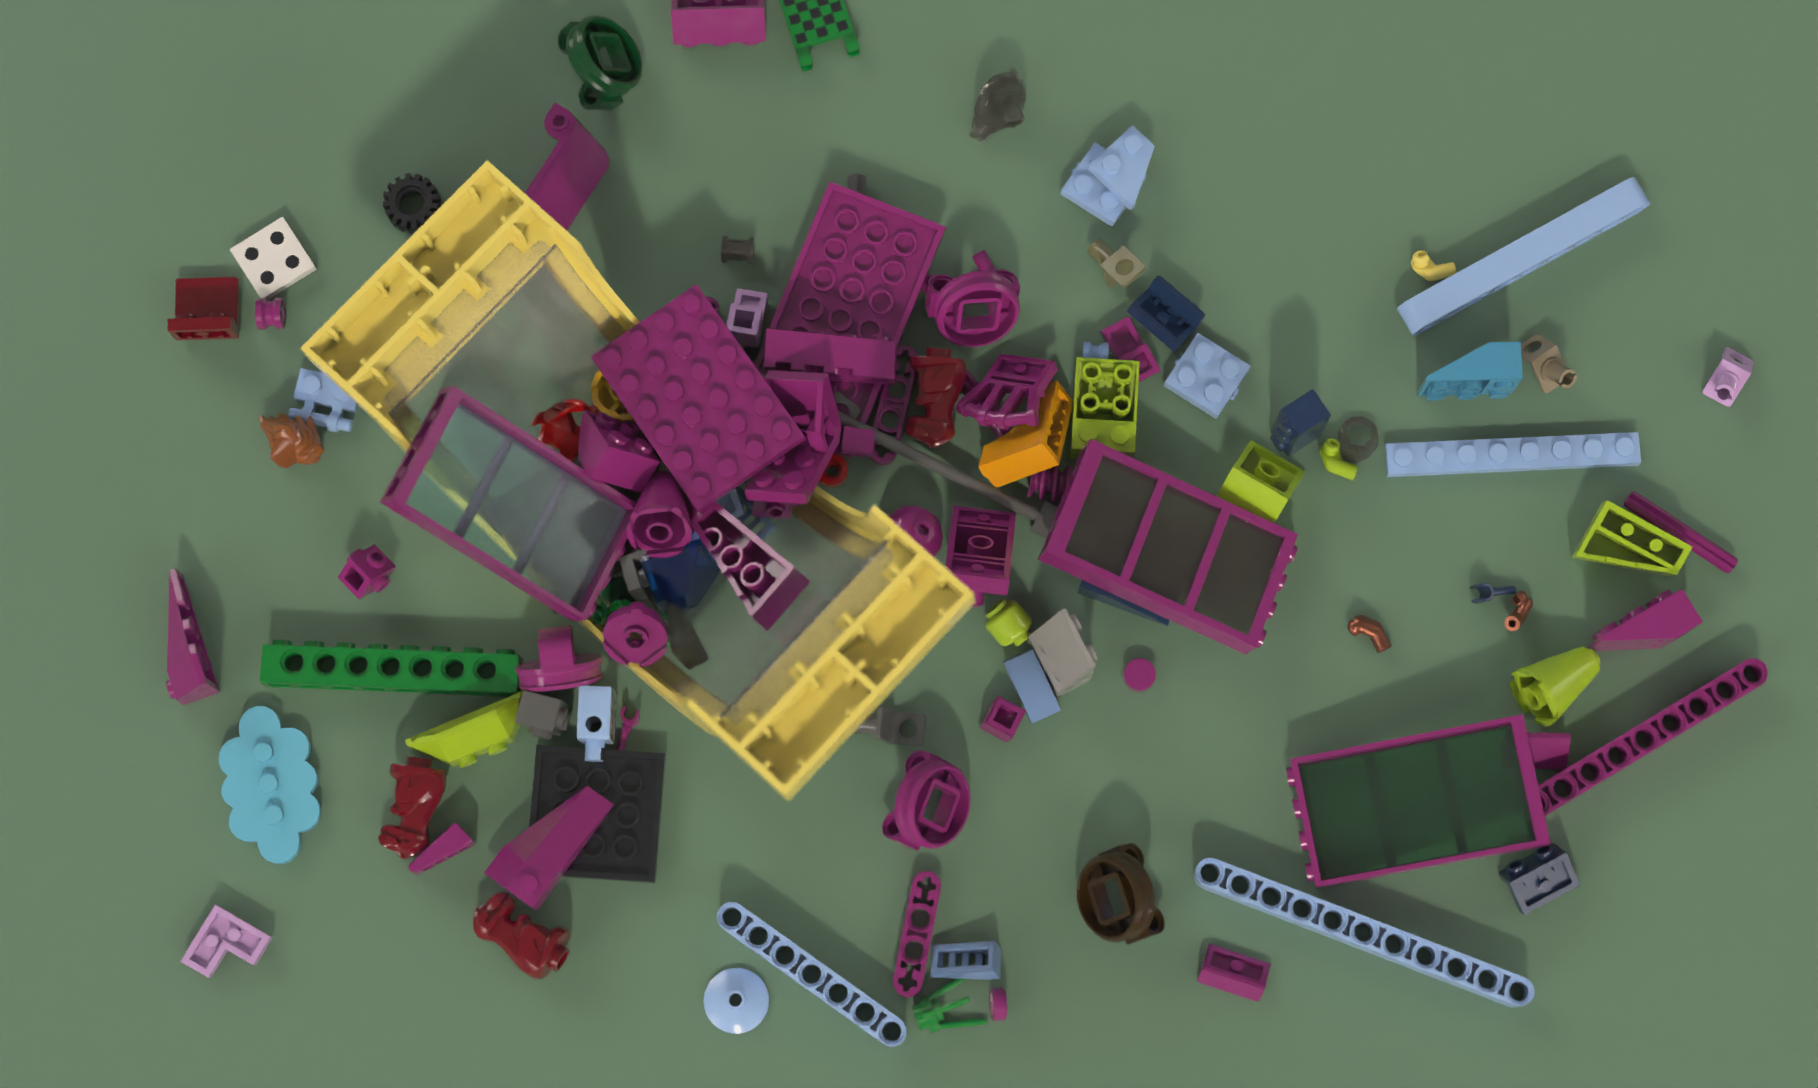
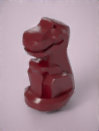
M926 348V356L910 357V367L918 372L917 385L920 394L915 398V404L925 407L926 412L925 416H910L906 421L907 427H905V432L907 436L924 442L929 448H936L951 441L956 434L953 412L966 380L967 368L965 359L951 358L952 349Z
M407 756L406 765L390 764L389 773L397 781L395 788L396 800L391 806L390 811L393 815L401 817L400 825L386 824L380 829L381 833L378 835V841L386 849L398 853L402 859L418 856L430 845V821L446 788L445 770L432 768L433 759Z
M505 892L495 894L486 904L476 907L473 918V931L476 936L481 940L494 942L500 946L513 963L526 975L536 979H543L551 970L557 972L564 965L570 949L566 947L570 937L567 928L557 926L550 930L541 924L532 923L531 918L527 914L519 915L517 921L510 919L516 909V902L512 896Z

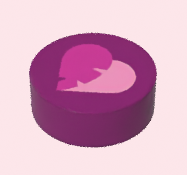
M1003 987L990 988L989 1003L992 1021L1005 1020L1007 1017L1005 989Z

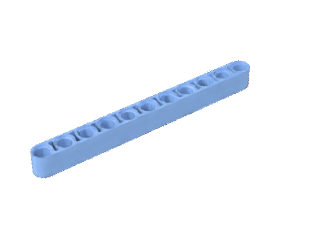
M1206 858L1200 861L1194 869V881L1197 886L1204 890L1500 1004L1516 1008L1527 1005L1534 997L1533 984L1523 976L1215 858ZM1206 865L1214 867L1217 871L1216 881L1206 882L1203 880L1200 874L1201 868ZM1241 877L1245 879L1248 885L1246 893L1237 894L1233 891L1231 887L1233 878ZM1265 889H1272L1278 894V903L1276 905L1269 906L1264 903L1262 892ZM1295 901H1303L1308 905L1309 913L1307 917L1301 918L1295 915L1293 912ZM1328 912L1336 914L1339 918V926L1335 930L1327 928L1324 924V915ZM1357 924H1364L1368 927L1370 931L1368 941L1364 942L1356 938L1354 930ZM1388 936H1395L1400 941L1401 948L1398 953H1391L1387 950L1385 941ZM1421 947L1426 948L1431 953L1432 958L1428 965H1422L1416 958L1417 950ZM1451 959L1457 960L1462 965V973L1459 977H1453L1448 972L1447 965ZM1482 971L1488 972L1493 978V985L1490 989H1485L1479 984L1478 977ZM1513 983L1521 985L1524 990V996L1520 1001H1516L1510 996L1509 990Z

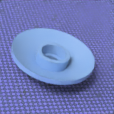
M730 968L718 973L709 982L704 994V1008L709 1020L717 1028L727 1033L740 1034L754 1029L762 1022L769 1007V995L764 982L758 975L743 968ZM733 994H739L742 997V1002L739 1006H732L730 1004V997Z

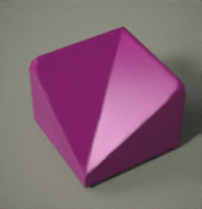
M844 426L839 452L845 455L871 457L874 448L875 431Z
M998 695L993 699L979 728L1004 742H1009L1013 738L1026 710Z

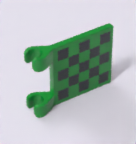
M779 0L802 72L813 69L812 58L808 48L843 38L848 57L852 58L860 55L859 43L843 0Z

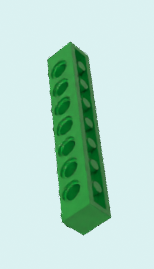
M273 640L272 645H262L259 682L265 687L509 697L521 692V688L517 685L519 683V676L515 672V666L523 663V659L520 655L515 654V650L496 649V654L483 653V649L466 647L464 652H451V648L446 646H433L432 651H419L420 647L416 645H400V650L387 649L388 645L377 643L368 644V648H356V644L349 642H337L336 647H324V643L319 641H305L304 646H295L289 640ZM298 656L303 657L304 663L301 669L290 671L289 665L291 660ZM327 658H335L336 664L334 669L328 673L322 672L321 665L323 661ZM360 659H366L368 662L367 669L361 674H355L353 672L355 662ZM393 660L399 661L400 668L398 672L394 675H386L385 667L387 663ZM422 662H430L432 664L431 672L423 677L418 676L417 667ZM455 663H462L464 665L462 675L457 678L449 677V668ZM488 664L495 665V675L490 679H482L480 676L481 669Z

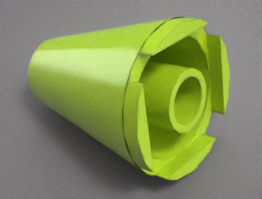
M1581 646L1518 668L1511 673V676H1514V680L1509 682L1512 695L1524 713L1530 711L1537 717L1532 720L1533 722L1543 727L1550 726L1560 718L1600 672V658L1594 650Z

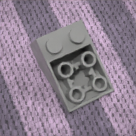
M1066 608L1060 610L1029 635L1027 640L1056 698L1091 681L1096 666L1095 661L1098 660L1089 642L1084 644L1081 639L1080 632L1083 630L1074 613L1069 615Z

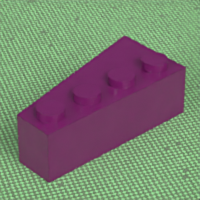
M766 329L764 368L766 372L772 370L828 373L830 381L895 384L897 344L896 341H890L891 337L875 335L872 336V339L859 338V335L840 334V336L827 335L822 332L806 333Z
M716 501L697 513L691 520L692 527L718 563L717 565L733 586V590L746 606L750 616L765 630L769 631L811 581Z

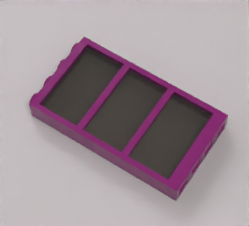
M1090 439L1081 449L1038 560L1243 654H1247L1256 647L1259 648L1265 639L1266 630L1263 628L1266 619L1269 620L1275 612L1277 602L1274 601L1276 592H1280L1286 582L1287 574L1284 571L1287 563L1290 564L1296 555L1298 546L1294 544L1298 534Z

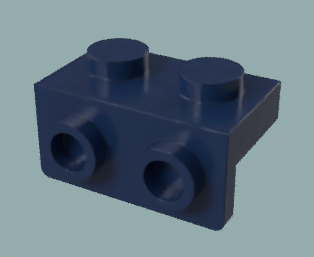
M1160 275L1152 281L1149 288L1127 310V313L1173 352L1196 331L1205 317L1203 311Z

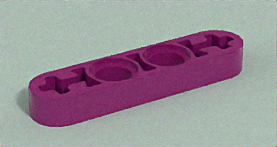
M902 345L897 348L898 359L902 358L903 354L909 355V360L911 356H918L912 347ZM896 360L897 375H895V383L903 384L906 388V393L899 399L893 398L888 393L889 386L892 384L883 385L873 428L889 436L896 435L895 439L900 441L917 371L910 367V363H907L904 376H910V379L898 375L900 363ZM886 413H894L898 416L899 423L894 428H886L881 423L882 416ZM874 443L873 454L870 457L871 460L880 466L891 464L895 460L897 453L892 451L891 453H886L884 458H880L878 451L874 449L875 447L880 448L881 445Z
M930 871L918 873L912 882L893 977L895 991L905 998H911L921 990L931 943L941 882L939 877ZM925 878H931V884L936 886L935 891H929L927 901H934L933 907L924 903L913 904L915 897L921 900L922 889L917 887L918 882H924ZM923 909L928 912L930 921L925 927L918 928L912 924L911 915L915 910ZM917 941L923 946L924 952L919 959L912 960L905 955L904 949L909 942ZM902 961L909 965H921L920 972L913 969L912 980L917 981V986L910 987L909 992L903 991V985L898 984L899 978H905L907 968H900Z

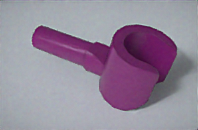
M627 705L622 707L620 717L623 725L616 750L624 751L631 728L638 725L640 721L638 709L633 719H626L624 716L627 712Z

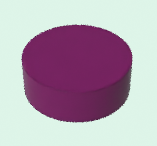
M1134 659L1125 667L1123 673L1124 682L1133 691H1146L1155 681V668L1146 659Z

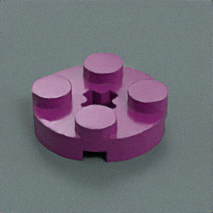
M633 602L629 606L617 609L607 618L603 630L604 648L608 655L620 664L629 666V662L640 663L639 666L651 665L658 661L666 651L669 628L663 617L656 611L647 608L641 602ZM630 632L641 633L642 640L638 638L630 639Z

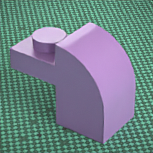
M737 288L735 301L730 305L726 326L740 346L759 347L768 293Z

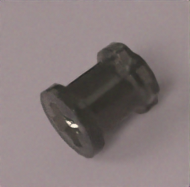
M722 237V263H727L728 260L747 261L748 265H753L754 237H749L748 239Z

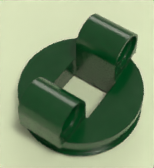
M596 15L585 17L581 22L571 21L561 29L558 35L559 49L562 53L568 55L573 69L584 82L579 90V101L582 107L587 110H613L624 102L622 96L637 86L642 76L641 55L632 37L615 21ZM604 46L613 67H605L598 50Z

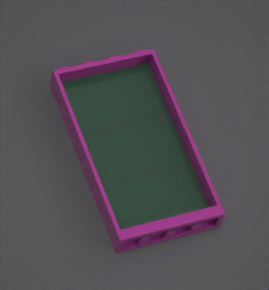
M1523 714L1290 759L1292 767L1286 768L1289 787L1296 786L1298 799L1292 800L1295 818H1302L1304 830L1298 831L1302 851L1309 850L1311 862L1305 863L1308 882H1315L1317 889L1550 845Z

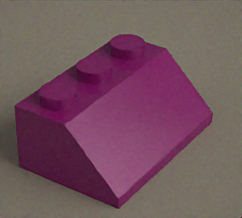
M672 0L673 45L694 47L698 44L725 46L729 43L756 45L760 42H766V0Z

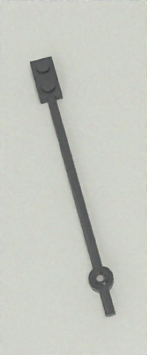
M759 372L763 378L766 376L765 374ZM838 411L842 427L849 426L874 430L876 433L874 443L1033 520L1034 523L1030 531L1044 538L1047 537L1058 509L1057 506L1044 501L1039 510ZM1078 517L1066 549L1088 558L1101 528Z

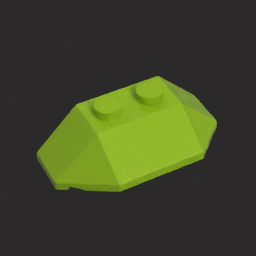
M523 691L407 738L405 742L409 748L453 767L458 765L459 768L476 763L478 761L476 757L485 753H489L490 756L499 754L508 749L507 744L514 741L520 725L515 722Z

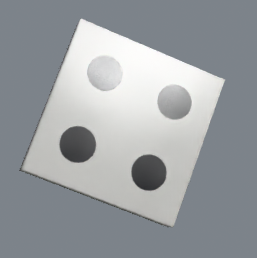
M283 216L229 249L260 298H264L266 301L317 270Z

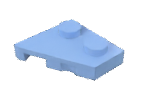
M1132 125L1089 164L1088 170L1131 210L1136 203L1155 146Z

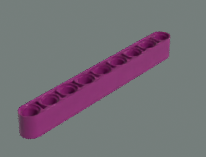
M1755 658L1743 661L1538 785L1544 815H1548L1761 686L1768 677L1766 665L1761 660ZM1744 668H1750L1754 671L1756 675L1755 682H1749L1745 679L1743 675ZM1717 684H1723L1728 688V699L1718 695L1716 691ZM1691 700L1698 701L1701 704V715H1696L1690 710L1689 703ZM1664 716L1674 720V732L1664 728L1662 724ZM1637 732L1647 736V748H1642L1636 743L1635 735ZM1609 749H1615L1621 754L1622 760L1620 764H1614L1609 760ZM1582 765H1588L1594 770L1595 777L1593 781H1588L1582 777ZM1556 781L1566 785L1568 789L1566 797H1560L1554 792V783ZM1519 798L1516 803V811L1519 817L1525 820L1521 799Z

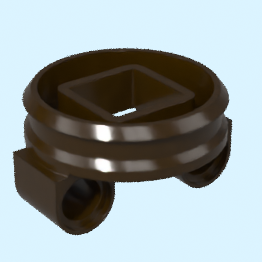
M1133 843L1119 845L1090 859L1080 873L1076 894L1079 911L1086 925L1103 940L1109 942L1126 941L1127 945L1160 934L1165 927L1164 916L1155 906V894L1151 879L1143 867V853ZM1117 880L1126 908V912L1116 916L1105 888L1106 882Z

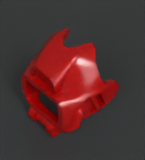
M572 398L560 401L551 408L538 413L531 423L533 426L537 424L542 426L537 440L558 449L562 456L572 461L578 456L581 426L575 423L571 412H584L586 410L598 414L597 406H589L580 399Z

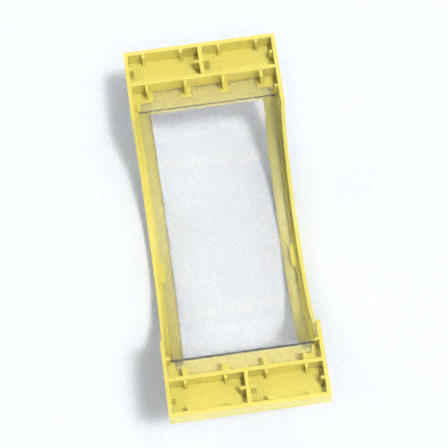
M487 160L300 349L315 366L368 413L406 453L440 389L450 386L457 387L537 439L542 426L541 424L533 426L531 423L538 413L551 408L556 403L565 399H580L589 406L594 405L591 383L599 369L590 356L630 330L640 321L608 285L579 241ZM456 408L423 472L463 512L502 437ZM571 412L575 423L581 426L583 412ZM640 431V433L642 434V436L644 437V439H645L647 442H649L648 439L646 438V436L643 434V432ZM512 444L472 522L515 562L560 474ZM545 444V445H547L548 447H550L551 449H553L554 451H556L557 453L560 454V451H559L558 449H556V448H554V447H552V446H550V445H548V444ZM653 448V452L660 461L654 473L659 471L670 472ZM578 456L575 457L571 462L575 463L583 469L582 465L577 459ZM751 477L739 485L743 491ZM816 486L807 504H798V507L792 506L790 519H772L768 517L776 526V529L763 541L811 581L768 631L750 616L746 606L732 588L733 586L722 573L714 559L655 581L659 593V598L655 599L658 612L669 616V620L665 621L669 628L668 639L679 645L682 651L676 652L666 647L664 655L651 665L639 666L640 663L629 662V666L626 665L693 723L709 734L718 736L788 802L975 603L974 593L878 507L873 505L869 509V513L861 512L839 501L818 486ZM747 504L743 507L744 511L749 509ZM556 506L523 571L540 587L569 604L589 565L585 556L597 549L598 545ZM751 515L742 524L747 526L757 516ZM761 521L751 531L757 534L766 525ZM628 538L624 544L626 549L623 556L635 549ZM623 571L615 576H622L625 581ZM592 615L586 621H577L604 646V629L593 619ZM630 632L629 638L642 640V634Z

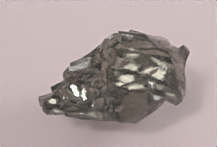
M1012 68L1009 72H1002L992 76L980 89L974 107L975 116L973 117L974 123L972 125L974 130L969 134L971 138H977V141L984 143L988 135L1005 128H1015L1025 120L1023 108L1026 102V85L1015 69Z

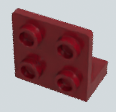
M237 277L176 279L175 318L168 319L167 331L176 341L239 339V279Z

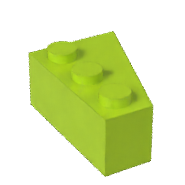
M1606 500L1601 503L1571 558L1666 576H1675L1679 573L1693 547Z

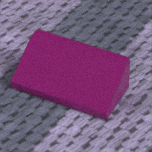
M1527 732L1535 769L1566 768L1571 734ZM1505 733L1500 746L1502 767L1514 768L1507 733Z
M1208 944L1198 976V982L1253 1001H1260L1266 987L1271 963Z

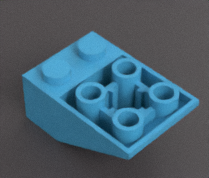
M1521 341L1488 342L1428 375L1418 389L1417 396H1426V400L1430 401L1445 399V396L1457 395L1460 400L1475 399L1477 395H1489L1491 399L1507 398L1508 394H1512L1523 379Z

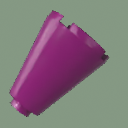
M659 471L652 474L627 522V538L636 550L637 547L645 550L646 555L650 557L667 558L678 555L683 551V547L687 543L689 544L692 539V524L682 488L671 472Z

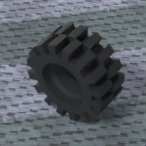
M408 173L405 174V179L401 180L400 176L394 178L396 180L394 185L391 182L388 184L389 191H384L383 194L385 199L383 207L394 227L397 226L399 231L404 233L405 230H408L409 234H414L415 230H418L442 206L440 202L442 200L434 184L432 185L428 178L425 177L423 179L420 174L416 173L415 177H412ZM411 193L419 194L424 198V206L416 214H407L401 209L403 198Z

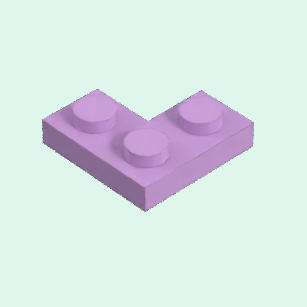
M214 905L180 962L204 976L212 978L227 951L256 966L273 937L220 906Z

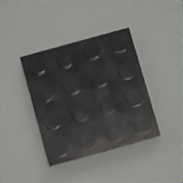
M536 745L529 827L586 786H589L614 804L562 877L656 883L666 761L665 753L605 749L604 762L585 761V748Z

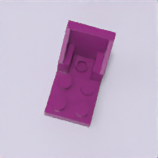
M768 370L764 380L801 430L806 440L753 475L744 491L747 500L807 504L840 442L841 421L828 373Z

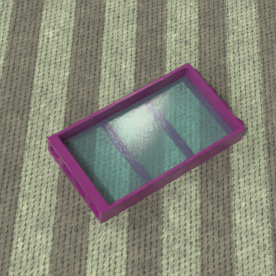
M455 386L440 389L380 501L383 505L571 621H586L594 613L597 607L596 599L600 591L610 582V572L615 562L625 552L626 546L624 544L627 540V522L636 505L635 502L604 482L589 478L584 469Z

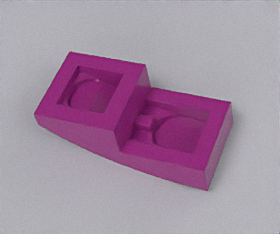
M1129 316L1100 331L1105 343H1109V350L1115 360L1140 361L1139 382L1161 371L1147 344L1142 342Z

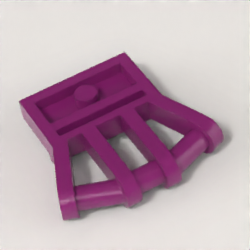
M1000 353L983 381L958 401L956 411L964 417H972L981 426L988 427L991 424H995L1000 429H1009L1011 426L1028 424L1030 427L1038 426L1040 397H1045L1044 391L1058 370L1056 363L1052 360ZM1006 393L1010 394L1000 411L995 412ZM986 396H988L983 405L981 406V408L976 406L980 401H982ZM1025 396H1028L1027 410L1016 412Z

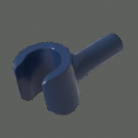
M1489 583L1475 584L1469 588H1476L1480 593L1479 599L1471 600L1475 604L1491 601L1497 595L1516 593L1515 586L1492 587Z

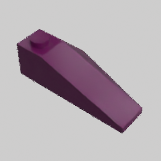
M586 786L504 845L484 873L537 911L614 804L589 786Z

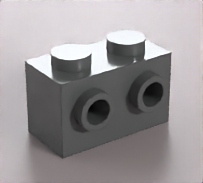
M523 690L515 722L524 728H528V733L532 734V736L551 740L552 735L561 737L562 730H568L572 712L568 711L569 705L560 699Z

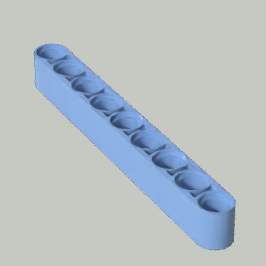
M1628 178L1408 299L1397 307V311L1412 336L1418 335L1647 208L1651 202L1636 178Z

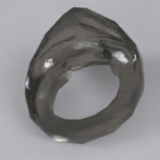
M1351 417L1343 423L1337 435L1342 455L1352 463H1359L1368 459L1376 451L1379 444V434L1377 426L1373 421L1365 417ZM1355 424L1366 426L1371 431L1370 440L1366 441L1365 445L1350 443V439L1347 436L1349 427Z

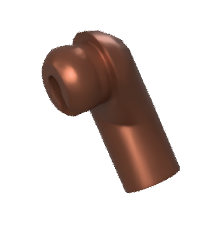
M1522 590L1511 598V603L1516 608L1504 621V625L1509 631L1519 629L1524 624L1533 607L1532 597L1529 598L1527 593Z
M1356 615L1354 619L1348 621L1347 629L1349 633L1353 636L1360 635L1361 633L1369 636L1377 653L1392 647L1379 621L1365 615Z

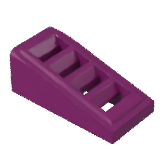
M453 823L408 865V869L416 875L421 874L473 847L476 842L460 825Z

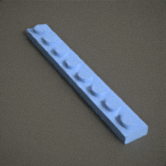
M1638 432L1390 443L1384 446L1387 477L1639 466L1641 464Z

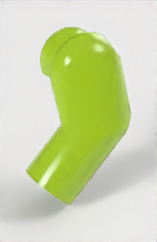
M1326 439L1321 444L1319 451L1325 469L1328 472L1353 481L1358 466L1342 460L1339 451L1340 443L1336 439Z

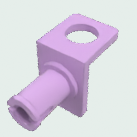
M1726 347L1723 351L1721 362L1703 389V394L1730 407L1750 377L1754 361ZM1733 358L1741 361L1743 364L1735 361Z

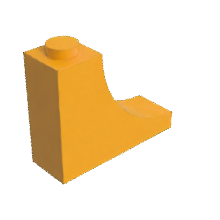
M1058 380L1050 382L1044 391L1045 397L1040 398L1038 426L1030 427L1028 424L1017 425L1002 437L984 445L978 467L982 475L988 478L995 488L1060 464L1073 400Z

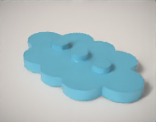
M255 706L248 709L239 721L240 737L228 740L219 752V765L221 770L227 775L221 787V795L223 800L233 808L229 815L231 833L244 842H257L260 854L267 861L274 864H286L294 860L301 849L300 833L312 830L321 818L322 808L320 802L313 795L319 783V775L317 770L307 762L311 754L309 738L298 729L283 728L281 719L274 710L265 706Z

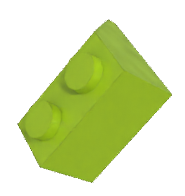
M1250 440L1232 467L1217 496L1275 523L1306 471Z

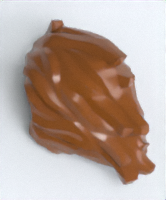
M279 413L277 418L269 416L267 419L262 415L259 417L260 428L269 440L271 449L270 459L277 465L289 468L297 462L304 465L319 462L321 454L325 449L311 416L307 418V422L303 421L300 415L296 417V420H292L283 413Z

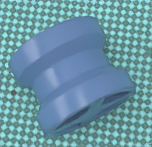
M1083 341L1082 358L1108 359L1109 343L1102 342L1100 345H1092L1090 342Z

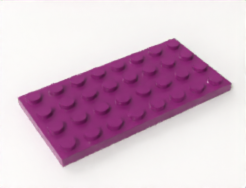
M829 182L769 329L806 333L822 332L827 335L840 336V334L859 335V338L872 339V336L875 335L891 337L890 341H896L898 348L946 231V226ZM765 337L754 366L759 372L766 375L767 372L764 368ZM830 381L833 395L836 392H840L859 407L861 413L856 420L867 424L883 384ZM836 405L838 411L849 416V410L845 405ZM840 437V442L834 453L847 457L849 459H853L852 455H845L839 452L841 444Z

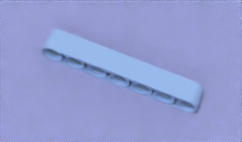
M728 902L719 908L717 913L719 925L739 942L883 1045L896 1047L904 1042L907 1032L906 1026L896 1015L736 902ZM736 909L740 911L741 921L738 925L727 926L724 923V915L728 910ZM763 928L767 931L768 939L764 944L754 945L751 943L750 935L754 929ZM783 947L792 948L795 953L793 961L789 964L779 963L776 959L779 949ZM809 966H816L821 970L820 979L813 984L807 983L803 979V972ZM843 985L847 988L848 996L843 1002L836 1003L830 999L829 992L833 986ZM862 1004H869L875 1010L874 1017L868 1022H862L856 1017V1010ZM888 1023H896L901 1028V1036L895 1041H888L883 1037L882 1030Z

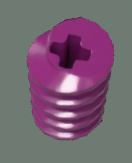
M1058 465L1050 470L1047 469L1033 474L1027 497H1031L1035 490H1038L1039 499L1044 500L1049 492L1051 493L1052 503H1056L1065 492L1072 474L1071 466L1067 465L1062 473ZM1096 474L1085 499L1088 502V509H1090L1097 481Z

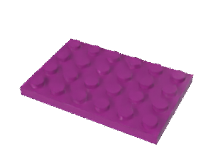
M697 284L590 356L698 513L806 440L801 430Z

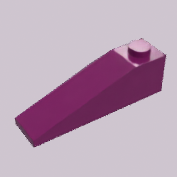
M175 568L169 571L167 672L170 680L166 681V687L171 699L176 698V701L186 705L220 693L184 576Z

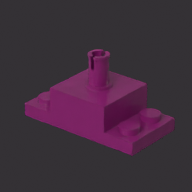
M953 505L945 568L974 593L975 603L972 607L984 605V593L1007 595L1016 522L1015 512Z

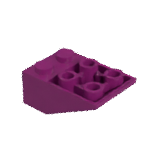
M1668 589L1647 603L1646 607L1648 609L1645 610L1643 605L1618 620L1621 625L1618 626L1614 621L1591 636L1594 642L1586 648L1594 651L1661 649L1687 634L1703 621L1683 589L1674 594Z

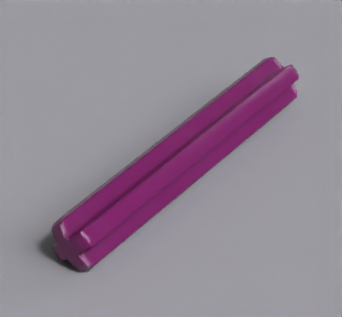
M1636 491L1631 492L1626 498L1624 506L1657 528L1693 547L1691 551L1723 572L1730 573L1737 565L1738 559Z

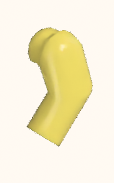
M1423 250L1416 251L1412 256V269L1427 281L1443 280L1456 274L1454 262L1436 265L1430 260L1428 253Z

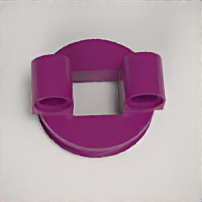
M996 270L994 272L974 271L954 279L949 275L936 274L928 280L925 308L928 317H935L938 329L946 340L959 346L981 347L1004 337L1017 322L1020 314V285L1016 275L1008 270ZM986 302L990 315L962 317L964 304Z
M571 625L539 629L540 637H537L540 659L523 662L515 666V672L519 676V683L517 685L524 691H552L574 688L597 682L604 675V672L601 671V654H575Z
M917 750L911 753L906 760V775L897 791L895 809L885 817L882 824V832L886 838L909 849L919 851L920 846L928 849L941 848L957 837L968 818L971 795L966 777L957 766L933 753ZM937 789L943 791V794L931 822L923 818V814L932 790Z

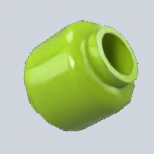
M1003 598L985 613L987 617L985 627L1001 646H1008L1014 643L1017 647L1031 635L1028 629L1032 624V619L1016 600L1006 601Z

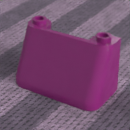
M554 102L544 119V127L547 134L557 140L558 143L524 193L567 231L607 171L609 157L604 147L569 110Z

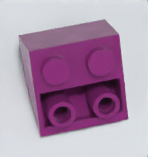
M586 410L583 412L577 459L589 478L641 493L660 461L653 452V446L644 439L640 433L641 429L635 423L629 420H624V422L615 420L603 412L598 414Z

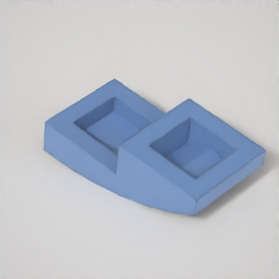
M1033 649L1003 661L1012 685L1018 693L1028 719L1032 724L1061 711Z

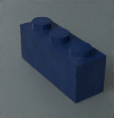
M1314 389L1283 407L1271 429L1273 434L1270 436L1272 443L1279 452L1284 451L1288 457L1319 438L1331 416Z

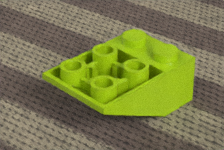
M1076 357L1070 459H1078L1082 447L1090 439L1134 458L1140 361Z

